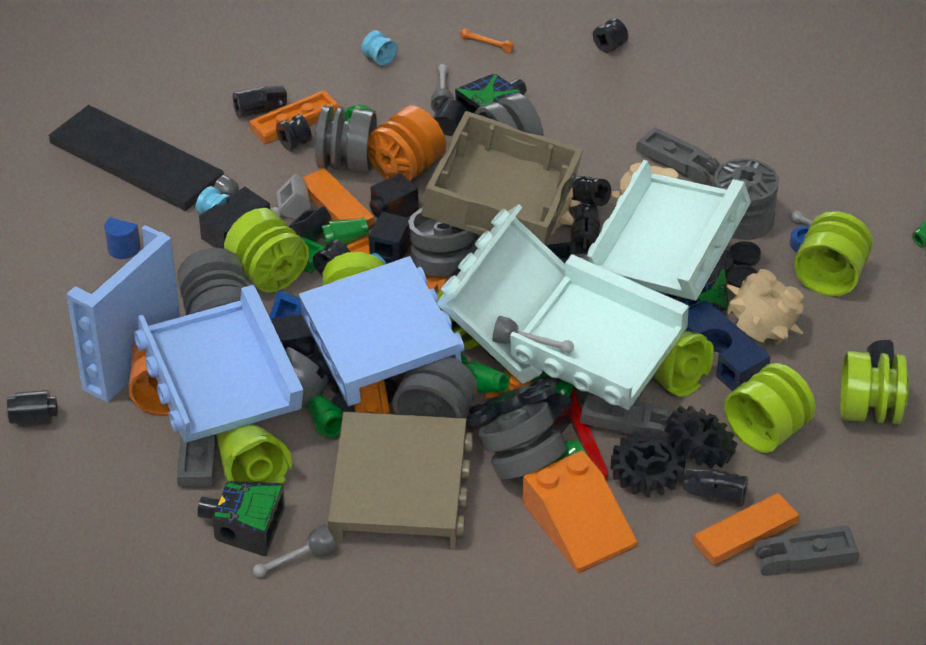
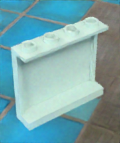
M643 160L639 169L633 173L631 182L624 194L619 197L610 218L604 222L597 240L590 246L587 255L589 262L652 290L696 301L751 204L745 182L733 179L727 190L654 174L648 161Z
M518 204L509 211L506 209L501 210L491 222L494 227L490 232L486 231L476 241L475 246L477 250L474 254H468L458 265V268L461 270L457 277L455 275L452 276L443 285L441 291L444 294L436 304L524 384L539 376L543 370L530 364H523L511 356V343L501 344L492 341L496 320L499 315L508 317L515 321L519 331L523 332L565 277V264L516 218L522 209V206Z
M571 255L565 263V277L523 332L560 342L570 340L574 344V350L566 354L560 348L537 343L518 333L512 332L510 335L511 356L523 364H530L545 371L551 377H558L569 382L581 391H588L597 395L611 405H618L629 410L686 330L689 306L582 258Z

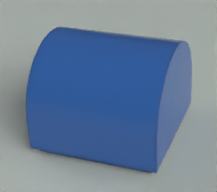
M112 217L108 218L104 228L110 256L117 259H127L134 256L141 248L138 224Z
M278 290L269 316L270 320L302 314L300 298Z

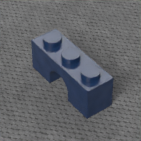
M707 300L689 309L688 326L685 331L700 333L707 337V341L713 344L714 352L719 353L716 377L731 391H734L744 382H748L754 374L760 372L767 364H770L771 356L768 355L767 351L759 347L745 332L727 319L722 311L717 310Z

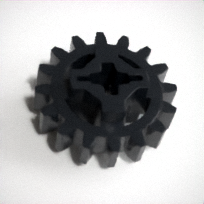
M679 406L677 411L674 410L664 428V431L669 433L667 440L676 443L674 449L676 451L682 450L684 458L695 459L699 466L702 462H705L712 469L715 464L720 468L725 463L728 464L738 445L737 442L732 440L735 436L734 433L725 430L727 424L718 423L719 419L716 415L710 413L706 415L705 410L702 408L697 412L692 406H688L687 410Z
M646 431L645 436L640 437L636 432H633L632 440L622 437L620 446L614 445L610 464V469L613 470V479H621L620 487L622 489L628 486L633 487L632 494L634 495L643 490L646 497H650L651 492L656 490L662 496L664 495L665 487L675 490L676 481L682 482L686 464L683 451H676L674 449L675 442L664 441L663 433H659L657 437H651L650 431Z

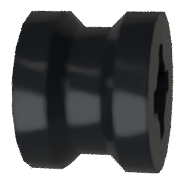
M612 18L606 21L605 25H600L594 29L593 40L601 51L609 53L616 46L626 43L629 34L621 20Z
M300 114L293 116L289 122L283 120L276 124L277 136L283 147L287 150L295 148L299 142L304 144L311 141L312 136L308 122Z
M333 239L326 244L325 250H319L314 254V266L323 276L322 273L327 263L336 256L351 251L343 242Z

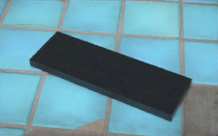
M87 105L49 134L51 144L184 211L197 202L199 195L204 189L210 186L214 187L219 177L224 175L223 170L91 105Z

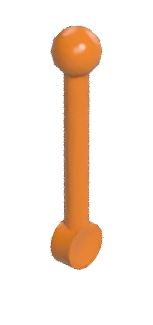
M467 28L462 29L460 32V36L463 39L471 38L501 47L507 53L514 49V44L509 40L501 42L471 33Z

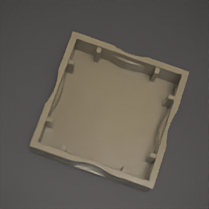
M465 111L452 136L450 149L439 161L426 186L421 216L482 235L486 231L490 232L494 225L491 222L501 210L506 209L509 211L520 204L522 209L516 218L546 246L577 177L583 149L541 135L522 132L507 124Z

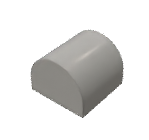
M294 174L276 192L280 214L288 218H298L305 210L310 209L306 181Z

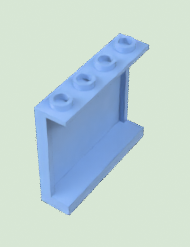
M146 225L142 227L144 248L93 294L76 286L66 294L82 390L107 403L129 383L132 346L135 342L134 331L138 330V316L144 315L148 326L180 317L171 237Z
M410 256L299 294L303 318L348 407L361 402L360 387L448 356L461 362L460 352L464 351L462 338L458 332L453 333L451 330L452 325L449 315L444 310L441 311L436 304L439 300L433 288L428 289L423 269L421 267L416 268Z
M254 285L241 288L240 301L148 326L144 315L138 316V330L134 331L137 348L139 351L144 350L147 358H145L148 373L151 378L156 376L159 383L157 384V391L162 404H168L170 409L169 420L174 432H180L184 443L301 409L303 387Z

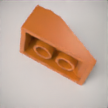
M583 450L523 476V505L577 574L638 546V541L603 474Z

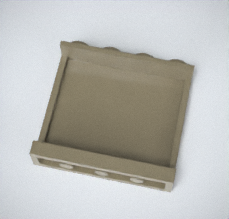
M343 412L328 516V529L335 543H344L345 531L447 536L450 537V550H456L457 536H464L465 515H459L460 508H466L467 487H462V480H469L470 460L465 459V453H472L473 433L466 432V419Z

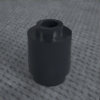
M49 390L19 392L15 396L7 397L9 423H17L18 426L52 423V417L58 416L56 396H50Z

